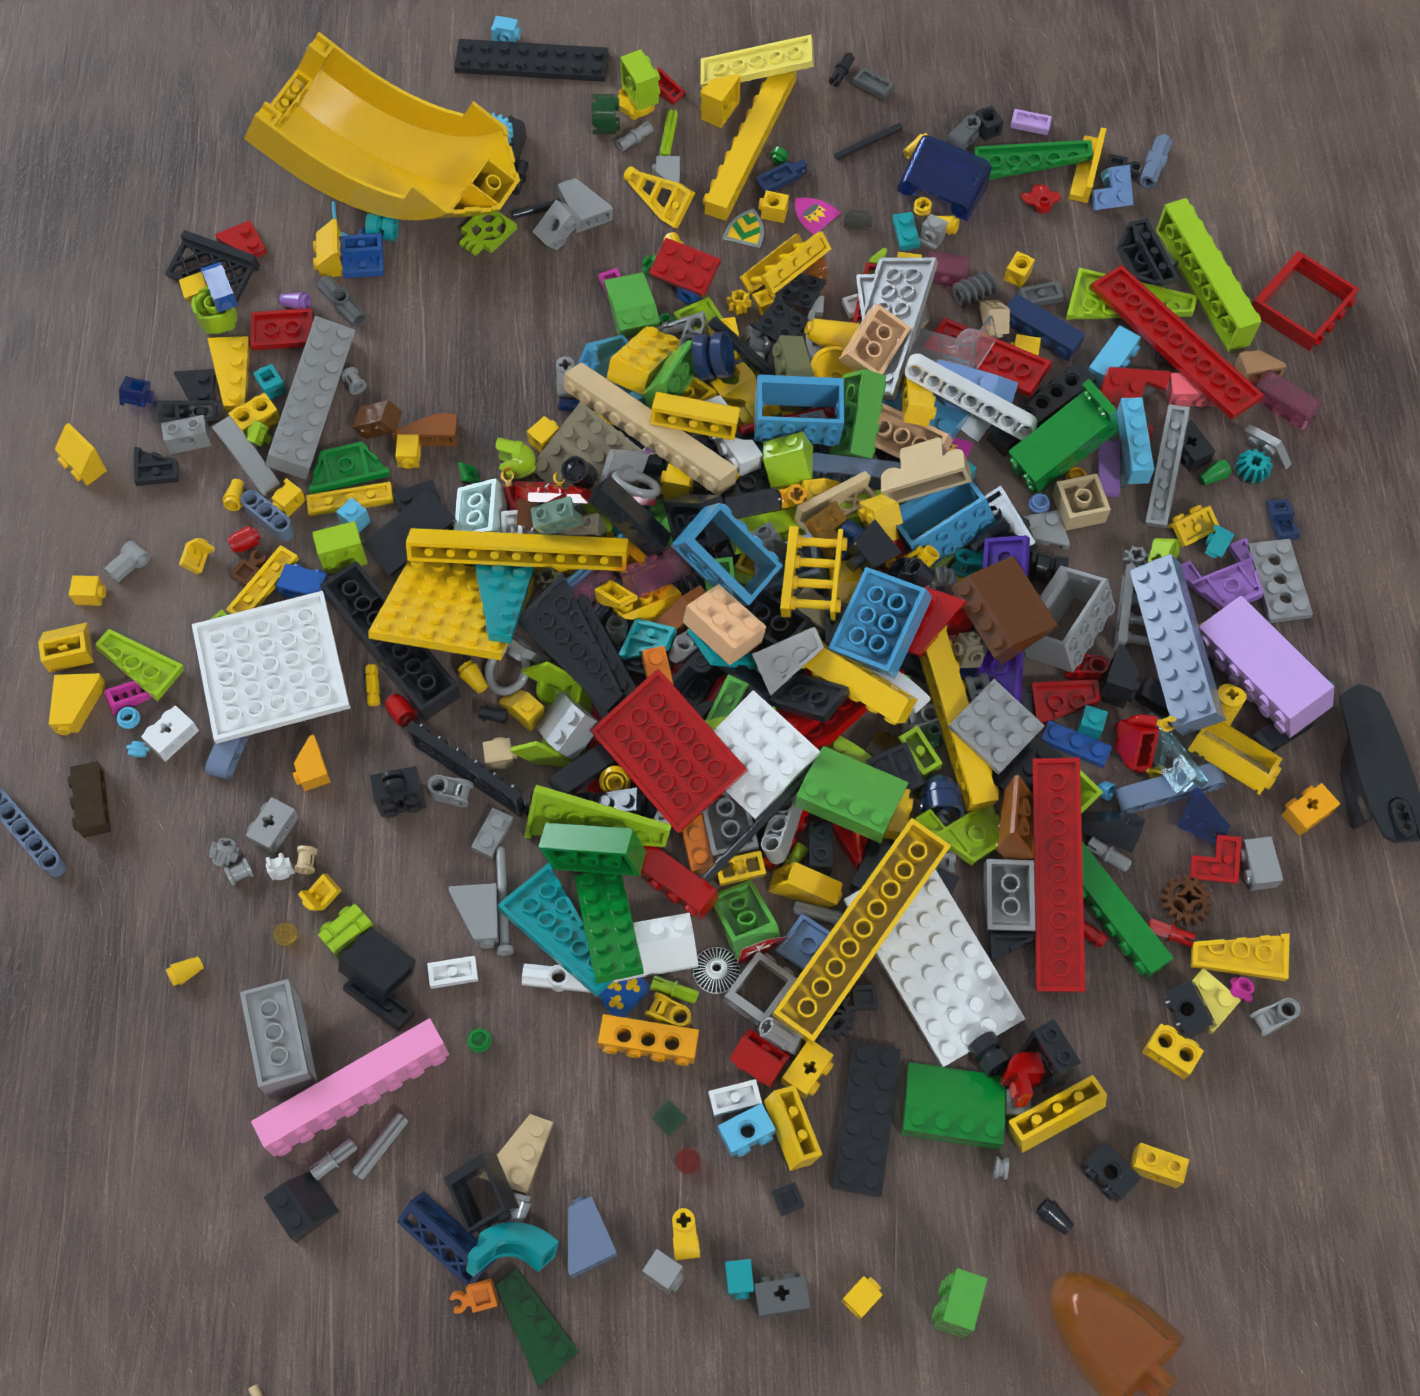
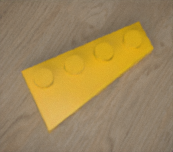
M248 336L207 338L225 411L233 410L247 403L250 339Z

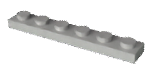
M1168 405L1145 522L1146 526L1168 527L1190 407Z

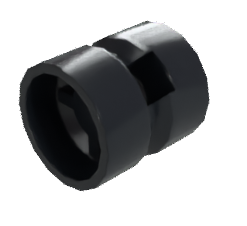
M572 456L567 458L562 464V477L573 486H581L584 489H588L595 484L597 480L596 468L583 458Z
M1038 552L1035 560L1033 580L1045 582L1047 579H1050L1051 581L1060 566L1068 567L1069 557L1056 555L1052 558L1050 554Z
M993 1031L982 1034L968 1046V1050L976 1061H981L979 1066L987 1078H992L1002 1073L1012 1058L1006 1049L1000 1048L1002 1043Z

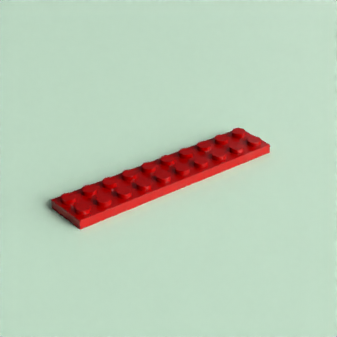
M1120 265L1091 284L1090 289L1231 420L1263 399V393L1124 266Z
M1080 758L1033 759L1037 992L1086 993Z

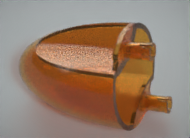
M1070 1271L1060 1274L1054 1280L1050 1290V1306L1053 1319L1068 1353L1098 1396H1135L1139 1391H1144L1148 1396H1170L1167 1392L1178 1380L1163 1366L1176 1353L1185 1337L1156 1310L1125 1288L1105 1278L1086 1272Z

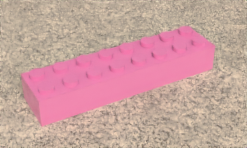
M429 1018L252 1120L251 1123L263 1147L274 1157L286 1155L292 1150V1146L299 1142L306 1143L314 1138L316 1132L332 1128L337 1124V1120L344 1116L350 1117L359 1111L358 1108L366 1103L368 1105L375 1103L381 1098V1094L388 1090L392 1092L399 1089L403 1085L402 1082L409 1078L415 1079L425 1072L424 1069L431 1065H440L450 1054Z

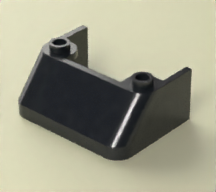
M701 651L695 652L672 678L674 686L680 692L696 672L706 673L713 667L722 675L728 676L729 674L749 684L742 701L753 690L768 704V699L772 696L767 689L762 675L756 670L748 669L746 665H738L736 668L710 665Z

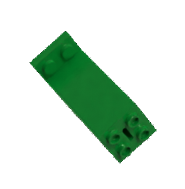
M1090 379L1082 384L1083 392L1008 451L1011 458L1009 459L1012 465L1011 469L1017 476L1022 475L1025 480L1024 484L1031 492L1035 490L1037 494L1042 493L1107 440L1110 439L1114 443L1120 438L1117 409Z

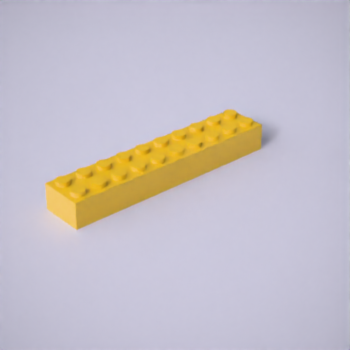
M911 818L777 1006L772 1017L812 1045L951 845Z

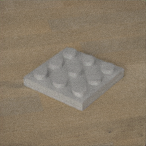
M993 679L956 717L948 728L993 771L999 774L1045 725Z

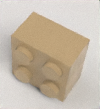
M1098 474L1056 482L1052 496L1066 531L1106 522L1111 509Z

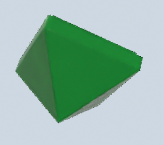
M462 462L458 463L460 482L471 484L481 482L475 466Z

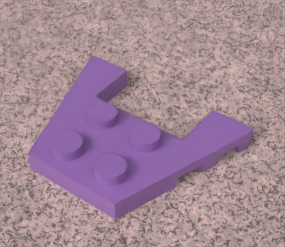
M1247 538L1229 544L1228 551L1236 560V564L1204 577L1199 574L1191 561L1181 564L1186 584L1219 610H1222L1239 596H1242L1249 603L1263 596L1259 576L1253 565V556L1249 552Z

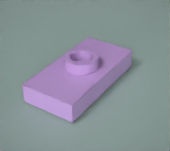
M1014 109L1010 128L1048 135L1052 116Z

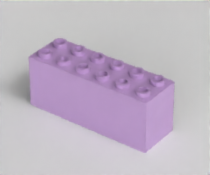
M1239 596L1199 626L1207 657L1209 656L1214 661V665L1220 672L1224 671L1229 676L1228 678L1233 685L1239 686L1247 694V700L1251 703L1254 701L1259 706L1261 714L1265 718L1269 717L1281 734L1285 733L1291 738L1333 707L1334 686L1242 596Z

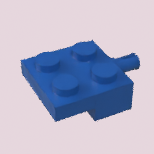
M359 228V235L341 236L344 278L384 276V243L381 233L365 234V228H363V233L362 229Z

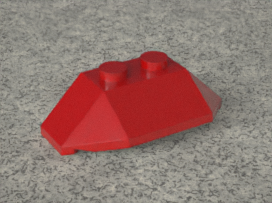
M833 823V836L854 869L858 871L863 860L868 838Z

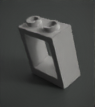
M759 951L724 996L725 1004L757 1027L767 1017H772L777 1006L797 980L792 970L787 967L781 968L775 963L776 960L767 953L762 954ZM758 964H761L786 982L765 1013L737 994Z

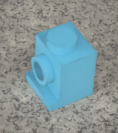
M496 16L491 28L492 41L516 42L520 40L521 28L518 26V20Z

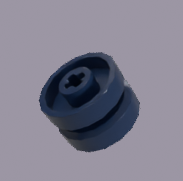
M726 331L714 332L712 336L709 334L695 335L692 343V358L698 378L701 381L713 380L715 376L718 378L732 377L735 369V355L730 335Z

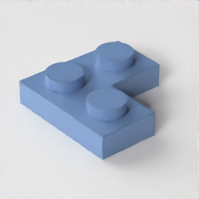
M1130 165L1108 168L1110 188L1091 191L1093 211L1134 205Z

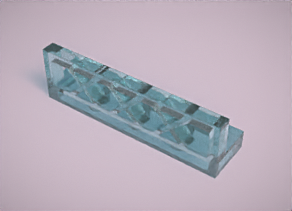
M1152 712L1148 714L1152 716H1157ZM1157 726L1160 730L1157 741H1161L1163 744L1161 752H1155L1153 761L1176 794L1181 795L1192 784H1196L1201 788L1209 781L1173 732H1165L1160 726ZM1166 757L1174 758L1173 768L1165 767ZM1185 773L1187 779L1178 786L1176 783L1177 774Z

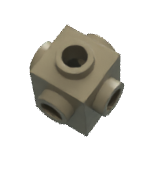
M978 632L959 633L953 646V654L955 660L959 662L960 668L981 667L988 650Z

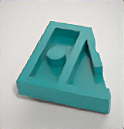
M635 618L619 652V656L624 660L642 656V650L665 646L666 651H669L677 631L675 627Z

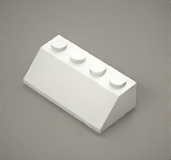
M690 913L634 922L633 926L644 974L614 980V982L698 967Z

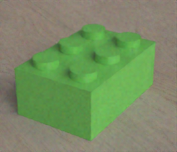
M956 1268L951 1274L949 1273L947 1277L945 1276V1279L941 1281L938 1295L942 1296L941 1302L935 1305L931 1320L935 1321L934 1329L960 1338H965L975 1329L988 1278Z

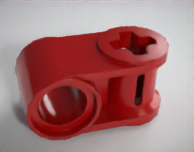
M1085 654L1082 663L1076 667L1074 672L1065 671L1064 676L1072 681L1098 679V682H1101L1106 676L1109 661L1101 655ZM1093 667H1099L1102 671H1097Z

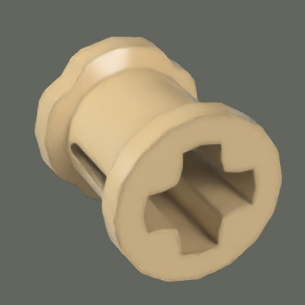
M298 846L297 865L294 866L293 870L300 874H314L315 868L313 864L318 849L312 846Z

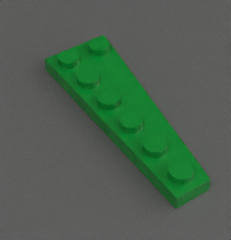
M1091 140L975 146L977 182L989 181L1091 161L1093 159Z

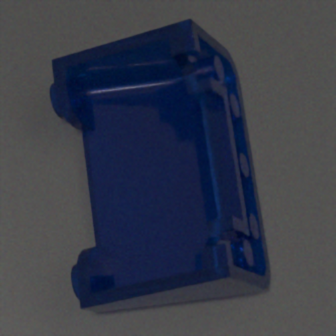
M924 135L919 140L899 181L897 191L904 195L912 196L916 193L917 189L952 203L951 211L953 215L968 221L987 190L992 169L991 164L984 158L932 136Z

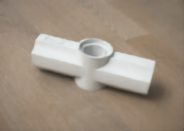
M524 963L522 973L523 986L551 988L557 992L570 990L591 993L561 965L544 966ZM556 974L565 976L564 981L559 983L553 981L552 978Z

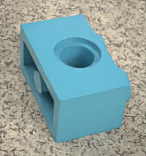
M760 1103L718 1125L717 1131L730 1156L733 1157L737 1154L738 1157L749 1153L751 1151L750 1147L759 1143L762 1146L773 1140L772 1135L775 1134L776 1129L763 1104ZM744 1127H750L754 1130L755 1134L750 1138L742 1136L740 1131Z

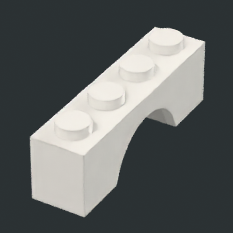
M721 395L706 400L707 402L727 405ZM708 436L717 445L718 452L724 455L729 463L737 467L739 477L761 468L763 454L753 440L735 438L733 441Z

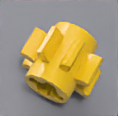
M742 289L731 291V297H727L726 304L729 305L728 311H733L736 315L747 313V307H751L752 300L749 299L750 293H746Z

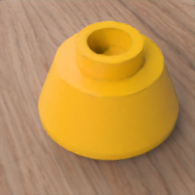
M610 766L601 773L599 783L604 792L629 789L631 778L622 767Z

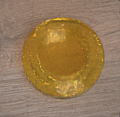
M291 923L279 924L273 933L275 942L280 946L293 944L298 936L296 927Z

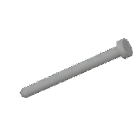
M498 846L496 849L498 904L507 897L506 855L503 846ZM499 911L500 946L497 947V955L508 956L514 953L513 946L510 945L509 920Z

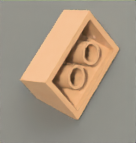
M876 304L868 310L838 360L854 372L866 369L883 374L911 327L881 305Z

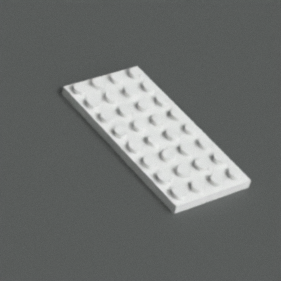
M935 869L878 949L876 956L941 1067H944L969 1052L968 1046L977 1037L989 1031L999 1035L1025 1020V1017ZM859 891L844 899L848 907Z

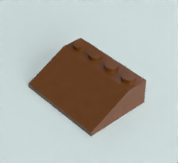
M1014 556L972 573L951 587L956 597L966 600L967 604L963 609L992 656L1002 665L1059 627Z

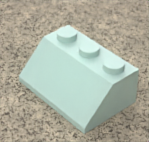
M496 478L458 488L455 514L457 521L454 524V530L502 533L501 512L506 511L507 503L504 488Z

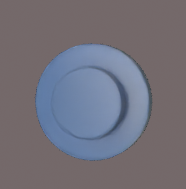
M1038 493L1030 498L1028 506L1033 513H1045L1049 510L1050 501L1046 495Z

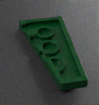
M516 1268L496 1286L537 1387H540L579 1354V1351Z

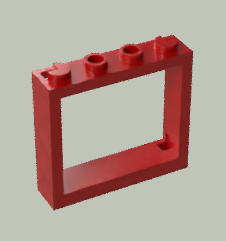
M1298 250L1255 298L1252 306L1260 315L1261 321L1310 351L1315 345L1319 346L1322 343L1326 332L1329 334L1334 329L1336 320H1342L1347 313V307L1352 308L1357 301L1355 296L1359 288ZM1295 271L1343 300L1315 334L1267 305L1269 300Z

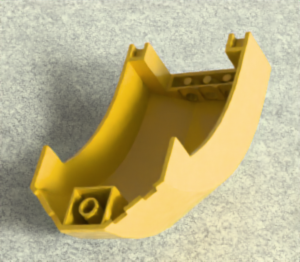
M318 32L313 42L308 45L298 69L271 104L265 101L259 112L254 115L244 137L247 142L313 188L357 209L394 219L431 220L481 216L494 213L502 208L520 181L519 174L516 173L514 166L515 158L512 146H509L507 127L473 101L465 114L422 100L378 76L320 32Z

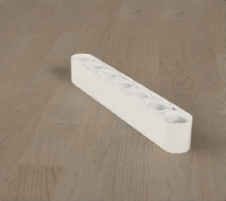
M913 354L909 357L905 368V375L909 380L1020 440H1023L1036 430L1037 419L1032 414L921 354Z

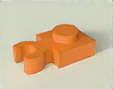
M492 1278L468 1284L466 1286L467 1293L455 1291L450 1296V1301L459 1299L462 1302L461 1305L454 1307L453 1311L456 1314L462 1313L468 1306H471L474 1313L496 1307L499 1303Z

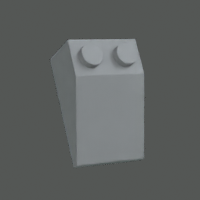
M561 691L538 722L536 728L555 750L575 761L594 736L590 730L599 721L564 691Z
M986 859L983 864V890L987 930L1035 931L1034 860Z

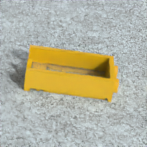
M1223 721L1201 729L1188 749L1192 753L1196 751L1200 757L1204 756L1205 760L1251 789L1258 790L1257 794L1259 795L1264 788L1268 790L1271 788L1282 770L1279 764L1283 758Z

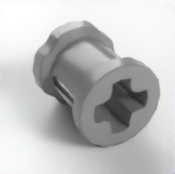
M350 367L341 373V379L348 384L350 393L356 395L363 392L367 384L358 375V369Z
M246 857L231 867H223L232 886L236 885V882L243 878L254 876Z

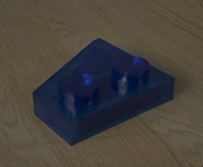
M1195 787L1177 827L1216 844L1217 835L1226 836L1230 825L1200 788Z

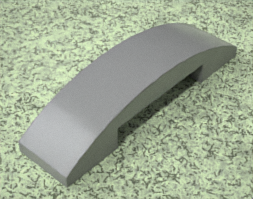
M819 296L807 317L810 321L813 318H823L824 296ZM805 333V346L811 362L813 356L820 350V346H812L813 342L806 337L807 333Z

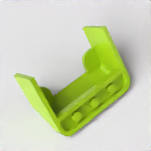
M550 662L522 669L524 675L537 681V696L542 702L547 704V710L559 693L564 691L591 714L592 700L590 696L566 671ZM542 738V743L534 741L510 747L511 753L537 765L566 767L574 761L555 750L544 738ZM585 747V748L583 749V751L580 753V755L578 756V758H579L580 756H582L583 754H585V752H586V747Z

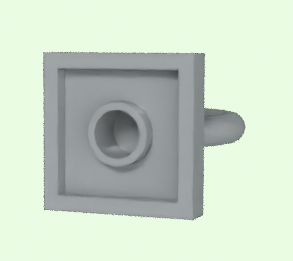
M609 450L598 484L610 475L631 495L641 498H655L661 493L660 485L653 478L643 474L649 456L645 451ZM639 482L648 485L651 490L638 488Z
M514 635L505 653L521 662V672L518 679L507 687L498 685L493 675L497 660L488 659L485 666V680L488 687L498 695L514 694L524 686L528 679V676L522 673V669L530 667V660L541 664L549 662L550 658L523 638Z

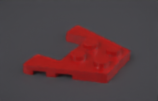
M1109 367L1106 370L1100 391L1118 409L1121 398H1141L1145 385L1160 391L1166 390L1171 372ZM1147 424L1149 441L1151 442L1155 427Z

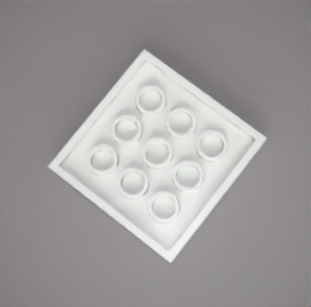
M754 690L714 730L749 770L726 793L755 820L767 810L820 754V751Z

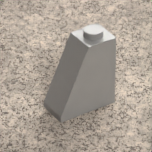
M578 179L565 180L557 184L558 197L561 199V202L569 206L581 218L575 229L576 233L613 220L612 206Z
M496 883L449 886L450 896L475 945L484 949L500 945L499 911L497 908L498 888Z

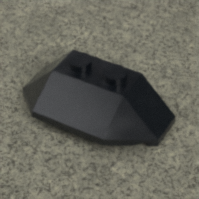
M1148 218L1129 222L1116 248L1125 268L1142 283L1164 286L1179 282L1180 278Z

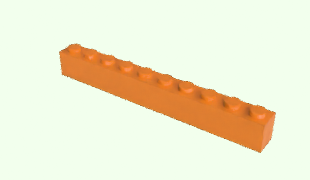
M665 646L642 650L646 677L648 678L654 671L659 669L673 684ZM702 813L681 832L689 870L696 875L706 873L714 864Z

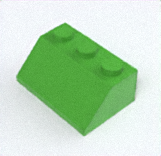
M688 340L673 350L668 359H665L659 372L655 374L649 387H646L644 399L647 407L651 410L656 392L682 396L695 377L692 341Z

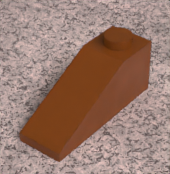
M449 412L443 414L436 413L397 428L396 432L392 433L394 444L397 445V434L419 435L421 446H458L459 422L457 414Z
M698 586L686 593L654 623L675 627L677 631L676 638L689 629L683 623L686 606L702 596L706 591L701 586Z

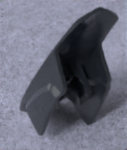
M1362 684L1353 686L1339 697L1348 733L1341 757V770L1339 774L1352 829H1358L1369 820L1374 819L1383 838L1393 843L1419 842L1420 792L1391 713L1380 692Z

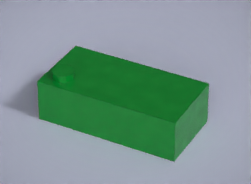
M545 823L538 847L553 870L628 876L641 875L647 852L632 828Z

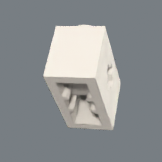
M174 706L171 710H167L159 721L149 726L141 737L147 746L166 762L199 730L188 716L177 706Z

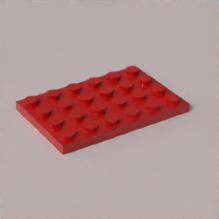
M659 669L654 671L590 730L679 834L749 771Z

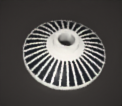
M720 947L709 948L701 952L697 956L698 967L693 968V976L697 985L704 991L712 994H722L729 991L740 976V965H737L738 960L736 956L729 950ZM714 965H719L721 967V970L716 972L712 969V967Z

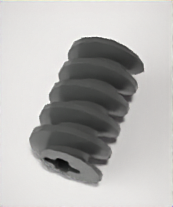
M983 271L981 274L978 273L967 280L964 279L961 282H957L952 287L953 297L960 307L963 306V302L968 306L971 304V301L975 303L978 301V298L982 300L985 295L989 297L992 292L996 294L999 290L995 277L989 271Z

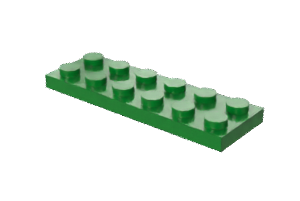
M602 873L574 875L595 983L599 984L644 974L622 875Z

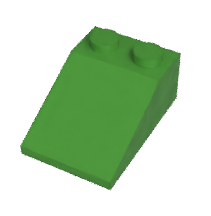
M643 272L604 280L618 336H634L646 326H659L660 320L655 301Z
M752 880L718 892L719 900L714 904L713 909L737 960H739L743 948L780 937L778 925Z

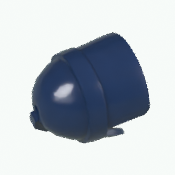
M938 774L929 778L925 783L926 785L920 791V812L924 813L931 808H939L938 811H933L934 814L941 809L950 812V807L953 806L956 808L958 816L963 817L965 810L960 786L946 775Z

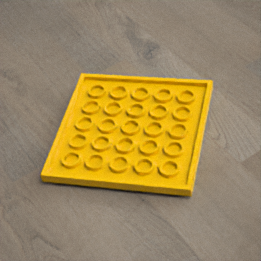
M407 562L368 631L369 639L500 661L509 643L488 640L485 616L482 609L483 605L477 584V574L474 567L463 564ZM532 577L521 614L524 612L534 590L536 577Z

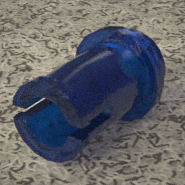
M560 397L558 410L573 412L580 401Z

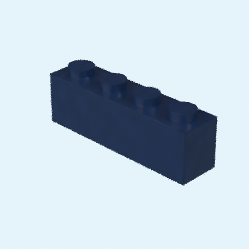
M1016 294L1008 303L1007 307L1010 309L1009 328L1016 330L1022 335L1041 338L1040 346L1051 351L1057 357L1069 362L1082 346L1085 333L1026 298Z

